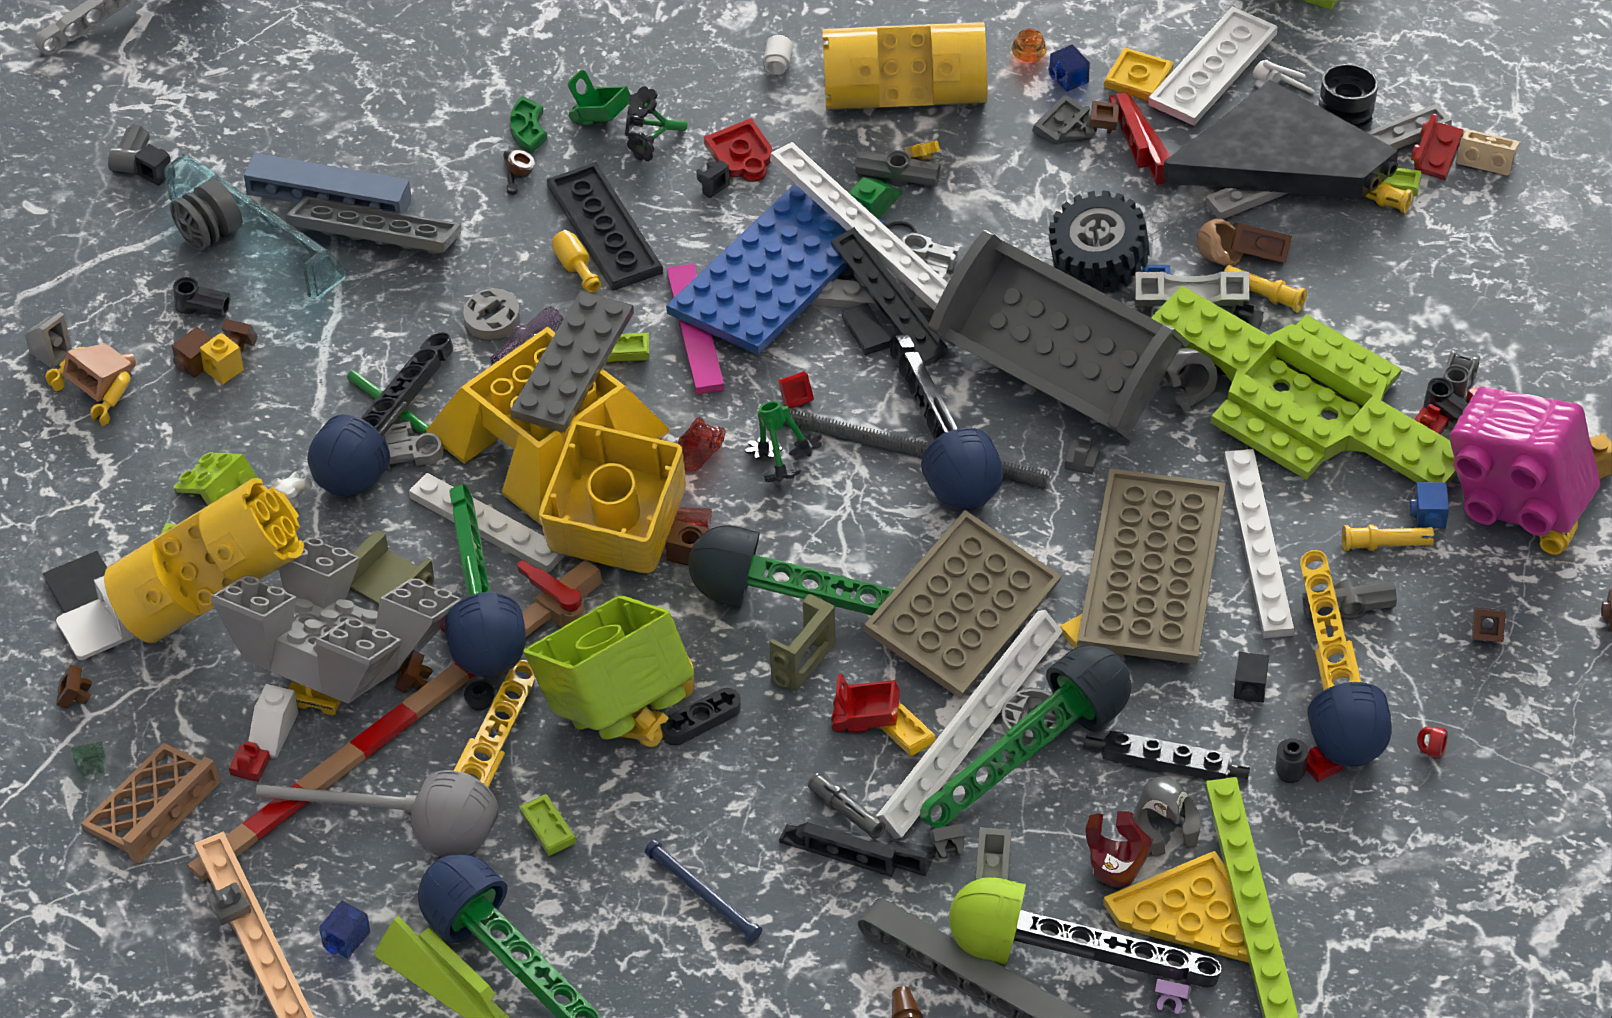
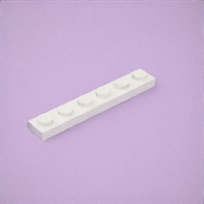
M426 473L409 490L410 499L455 523L453 505L451 504L449 490L454 487ZM473 498L475 516L481 538L532 566L541 568L547 573L565 557L563 554L551 551L543 535Z

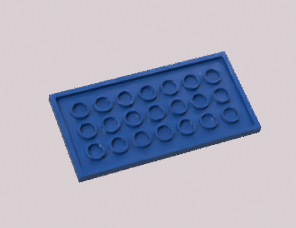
M794 183L666 305L667 314L759 355L822 293V290L830 281L833 282L847 268L831 246V240L847 230ZM878 219L885 226V221Z

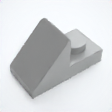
M980 827L976 879L996 877L1008 880L1012 830Z

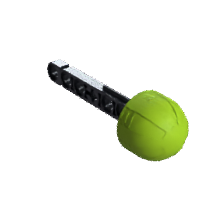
M996 877L976 879L965 885L957 893L950 907L949 926L957 944L974 957L991 960L1005 966L1010 956L1013 941H1018L1172 980H1186L1185 983L1207 988L1217 984L1222 970L1220 963L1209 956L1193 952L1190 955L1181 949L1022 911L1021 907L1026 884ZM1042 930L1051 931L1055 933L1056 936L1046 935L1042 932ZM1073 938L1083 939L1087 943L1083 944L1076 942L1073 940ZM1140 953L1147 955L1148 957H1150V959L1140 958L1136 954ZM1167 961L1179 963L1181 967L1170 965ZM1199 969L1209 970L1213 974L1202 973Z

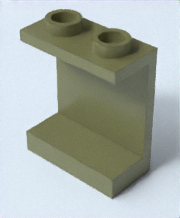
M378 529L352 553V555L360 557L349 590L379 606L382 596L410 578L421 579L429 586H431L434 580L431 559L426 558L417 566L388 550L386 534Z

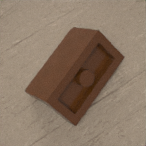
M1234 222L1235 232L1230 250L1286 263L1292 236Z

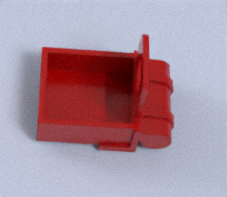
M838 674L836 696L833 700L834 711L831 715L832 729L836 732H844L848 727L850 733L866 732L868 728L896 725L900 690L896 681L848 685L844 675Z

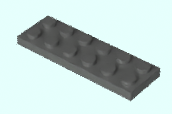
M305 196L286 215V225L294 226L297 230L321 231L324 235L330 236L336 234L345 235L351 240H373L374 243L379 245L390 243L400 245L401 248L408 250L418 248L426 250L430 254L444 253L461 234V223Z
M580 291L510 410L511 418L565 433L634 314L633 305Z

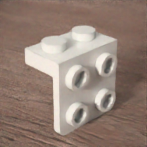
M104 576L94 580L98 600L62 614L56 619L59 629L78 660L87 659L134 638V635L118 618L108 599Z

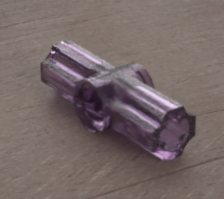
M550 306L542 310L527 325L518 324L512 330L509 341L490 357L491 364H495L546 327H549L556 333L564 318L557 309Z

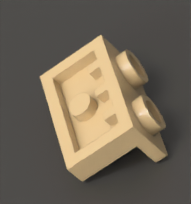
M1467 129L1461 137L1456 163L1509 175L1513 159L1519 149L1520 141Z

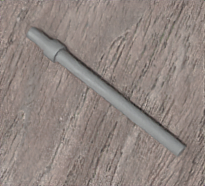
M258 784L256 788V797L405 810V813L412 814L417 796L406 794L405 798Z

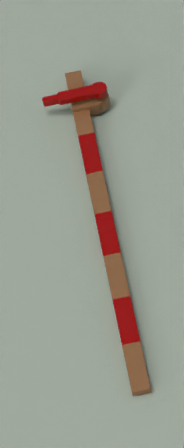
M524 560L517 563L518 572L528 578L530 584L542 591V593L535 597V602L522 611L526 637L549 619L560 627H564L585 615L586 612L582 599L603 583L600 569L584 560L557 580L541 568L536 569ZM456 662L291 787L326 790L476 675L463 670ZM273 799L226 835L235 856L238 857L309 803V801ZM199 856L187 864L189 871L201 881L205 882L209 879Z

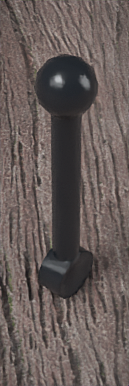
M506 150L503 154L506 162L509 154L512 152L510 150ZM507 168L509 182L506 187L507 193L515 195L518 191L517 185L514 184L513 173Z

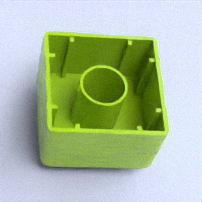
M617 596L523 651L551 712L554 715L572 721L576 729L590 728L598 730L602 739H613L630 731L635 726L632 714L648 704L653 709H664L681 701L686 695L682 685L691 680L694 675L692 665L689 662L688 655L670 611L626 596Z

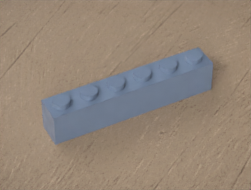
M254 153L244 173L247 195L299 203L305 196L405 214L412 200L409 179Z

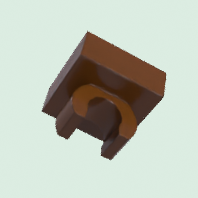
M1092 100L1089 127H1094L1095 132L1097 128L1107 129L1109 134L1112 130H1116L1119 104Z
M229 319L224 320L221 328L226 337L240 347L241 353L244 349V344L255 346L258 335L251 324Z
M415 650L400 669L394 688L405 693L411 685L419 690L428 683L420 677L428 679L433 672L430 667L422 665L425 655Z
M70 665L59 681L56 705L68 708L73 700L80 704L87 703L91 694L85 693L82 690L88 691L92 681L81 678L82 668Z

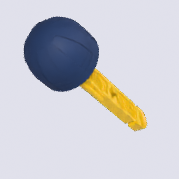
M1311 550L1302 556L1300 565L1319 648L1315 649V654L1324 690L1311 701L1308 707L1307 714L1311 732L1319 751L1333 763L1341 766H1363L1379 757L1390 742L1392 724L1387 697L1377 686L1361 682L1352 641H1346L1327 557L1322 551ZM1313 561L1322 562V565L1317 569L1311 570L1307 568L1308 564ZM1318 584L1328 585L1327 589L1323 592L1317 593L1312 591L1313 587ZM1323 607L1333 608V611L1326 616L1317 614ZM1326 626H1332L1334 636L1328 637ZM1339 653L1344 655L1343 659L1337 663L1328 661L1329 657L1333 654ZM1346 677L1350 679L1348 683L1334 685L1338 678Z

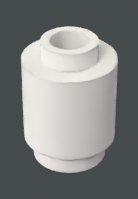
M775 35L768 38L763 63L766 71L770 74L781 75L788 69L793 48L789 38L783 35Z

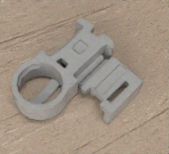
M917 233L907 234L902 238V242L905 245L922 248L910 249L943 279L947 270H953L958 257V245L955 248L942 246L932 242V238Z
M410 421L393 424L385 433L386 443L390 451V463L387 470L391 471L390 464L415 460L416 466L431 465L438 462L443 456L440 438L432 433H424L413 437L409 436V433H413ZM428 443L438 446L433 452H418L423 445Z

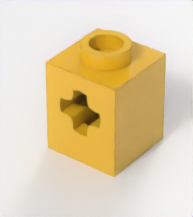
M220 333L200 347L204 371L220 384H225L244 370L240 347L224 334Z

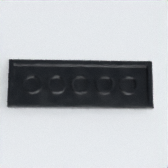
M597 162L547 179L549 190L612 291L663 274L662 264Z

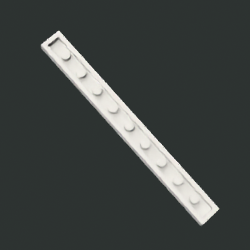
M793 142L771 153L770 161L843 228L848 231L855 227L880 261L935 311L948 284L938 273Z
M1046 610L1037 611L876 815L880 821L884 822L886 830L894 839L904 836L920 815L922 804L940 790L1000 713L1005 701L1018 690L1063 632Z

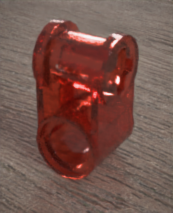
M697 417L687 431L680 436L678 444L682 447L684 469L686 471H696L702 468L711 455L721 447L726 434L723 427H713L705 423L703 418Z

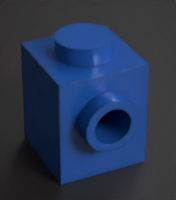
M1417 482L1415 497L1410 499V516H1415L1416 528H1446L1449 512L1446 482Z

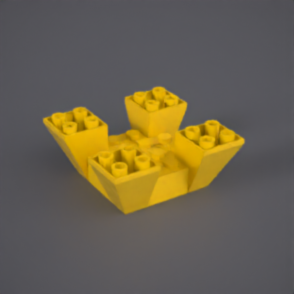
M549 327L537 333L463 385L426 429V433L437 435L440 438L442 447L463 464L499 439L510 446L514 452L502 489V495L540 525L539 510L558 464L569 430L575 421L601 425L605 428L626 431L659 440L670 432L669 428L625 385L604 369H601L565 433L511 418L510 410L555 335V332Z

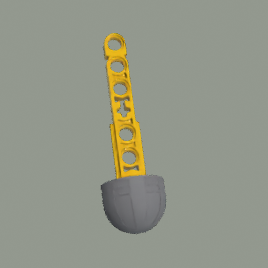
M519 660L509 670L475 739H469L454 770H443L429 775L416 796L411 814L412 830L418 842L434 855L445 857L449 855L471 854L484 843L499 813L498 803L488 787L505 755L502 748L536 680L528 661ZM515 672H525L530 676V678H519ZM505 692H515L520 696V698L511 699L505 694ZM505 712L509 715L510 719H500L495 713ZM493 728L498 730L494 738L489 737ZM484 753L490 760L481 761L474 754ZM469 774H474L475 776L478 777V779H476L475 777H473V776H471V775H469Z

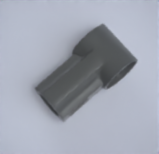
M132 124L130 128H127L119 146L112 147L108 158L109 170L137 175L135 155L146 147L150 139L149 131L136 124Z

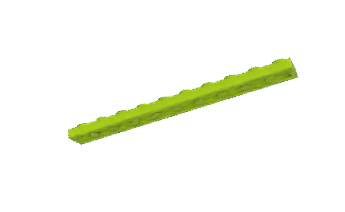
M1237 777L1206 781L1205 790L1263 1018H1299Z

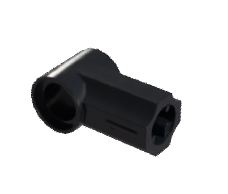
M182 277L174 282V301L178 312L191 314L196 311H202L218 316H226L231 301L230 293L201 287L191 277Z
M1442 377L1431 379L1424 398V408L1428 409L1429 404L1440 408V414L1448 417L1456 425L1469 402L1453 391L1454 387L1449 380Z

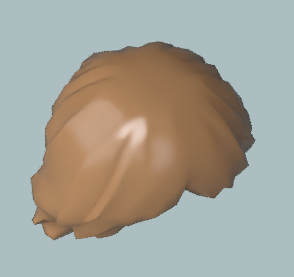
M1213 219L1204 223L1200 228L1196 241L1197 249L1207 260L1226 267L1227 265L1235 266L1245 254L1230 250L1235 228L1230 225V222L1223 219Z

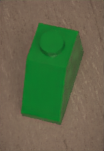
M863 177L849 194L873 216L879 219L902 195V191L880 180Z

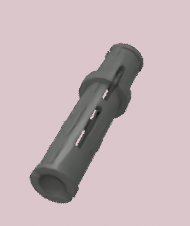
M816 773L811 777L808 782V788L824 799L826 806L832 810H838L872 839H877L883 834L886 827L884 822L880 821L862 805L848 796L847 790L841 785H834L822 773Z

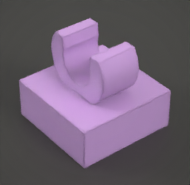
M1157 979L1155 992L1162 995L1157 1002L1158 1010L1163 1011L1164 1003L1167 1000H1174L1176 1003L1175 1014H1180L1183 1009L1181 999L1189 1000L1191 987Z

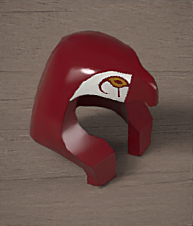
M1117 811L1116 828L1119 834L1128 841H1115L1105 838L1101 834L1103 814L1089 815L1085 832L1091 852L1093 876L1100 883L1108 887L1124 888L1130 886L1150 853L1153 839L1134 822L1133 813L1130 811Z

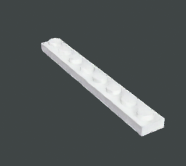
M1254 449L1225 451V466L1263 639L1293 636L1294 626Z

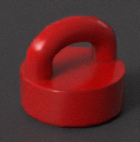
M1436 726L1434 728L1423 727L1417 736V745L1420 751L1428 754L1430 757L1440 759L1446 749L1448 731L1445 728ZM1427 734L1431 735L1428 746L1425 744V736Z

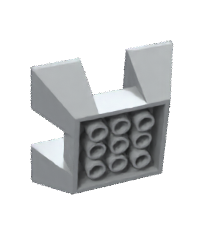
M309 537L303 541L304 550L300 557L279 569L283 588L272 587L260 582L258 578L253 576H243L211 596L213 606L244 661L348 704L401 669L414 650L420 652L445 624L449 610L462 600V598L452 595L448 590L437 589L427 585L421 579L410 578L380 598L378 612L360 608L354 605L353 602L345 600L360 557L350 554L346 549L335 548L325 544L323 540Z

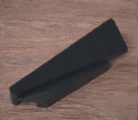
M809 822L800 825L787 823L779 838V843L892 877L896 868L926 877L936 855L934 847L882 838L872 839L870 836L835 831Z

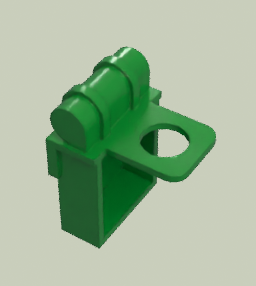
M580 70L568 82V87L577 103L568 116L574 123L580 121L582 125H591L596 121H612L629 104L631 94L627 86H598L594 88L586 71ZM579 79L584 80L586 84L585 92L582 95L576 89V83Z

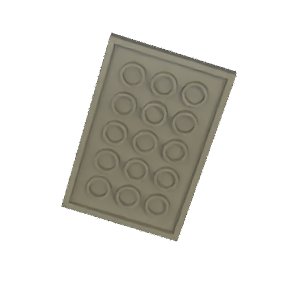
M964 510L868 619L862 631L961 699L1057 586L1062 576Z

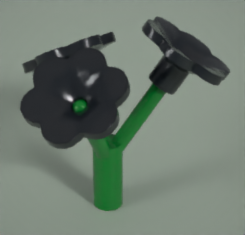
M646 86L641 87L637 93L632 94L629 98L625 136L629 138L627 147L633 152L635 158L638 160L644 159L649 162L653 159L654 139L666 130L686 131L687 122L685 120H668L655 110L657 106V92L654 89L649 90ZM647 114H652L659 121L644 119ZM643 125L660 127L651 135H645L642 132H630L634 126L643 127Z

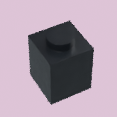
M1239 652L1233 699L1264 703L1270 655Z

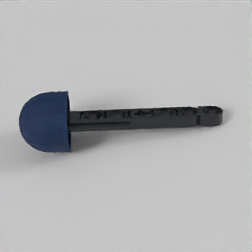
M441 332L428 337L421 345L420 350L410 358L361 418L345 414L336 415L330 418L320 429L309 446L307 456L310 472L319 487L333 495L349 497L367 490L379 479L390 463V451L383 436L440 368L441 361H445L453 352V344L448 333Z
M893 335L890 339V355L896 367H898L899 373L934 440L926 449L921 461V469L929 487L943 504L954 509H975L985 505L997 493L1003 478L1002 464L990 437L982 430L969 427L957 429L919 353L914 350L915 346L910 336Z

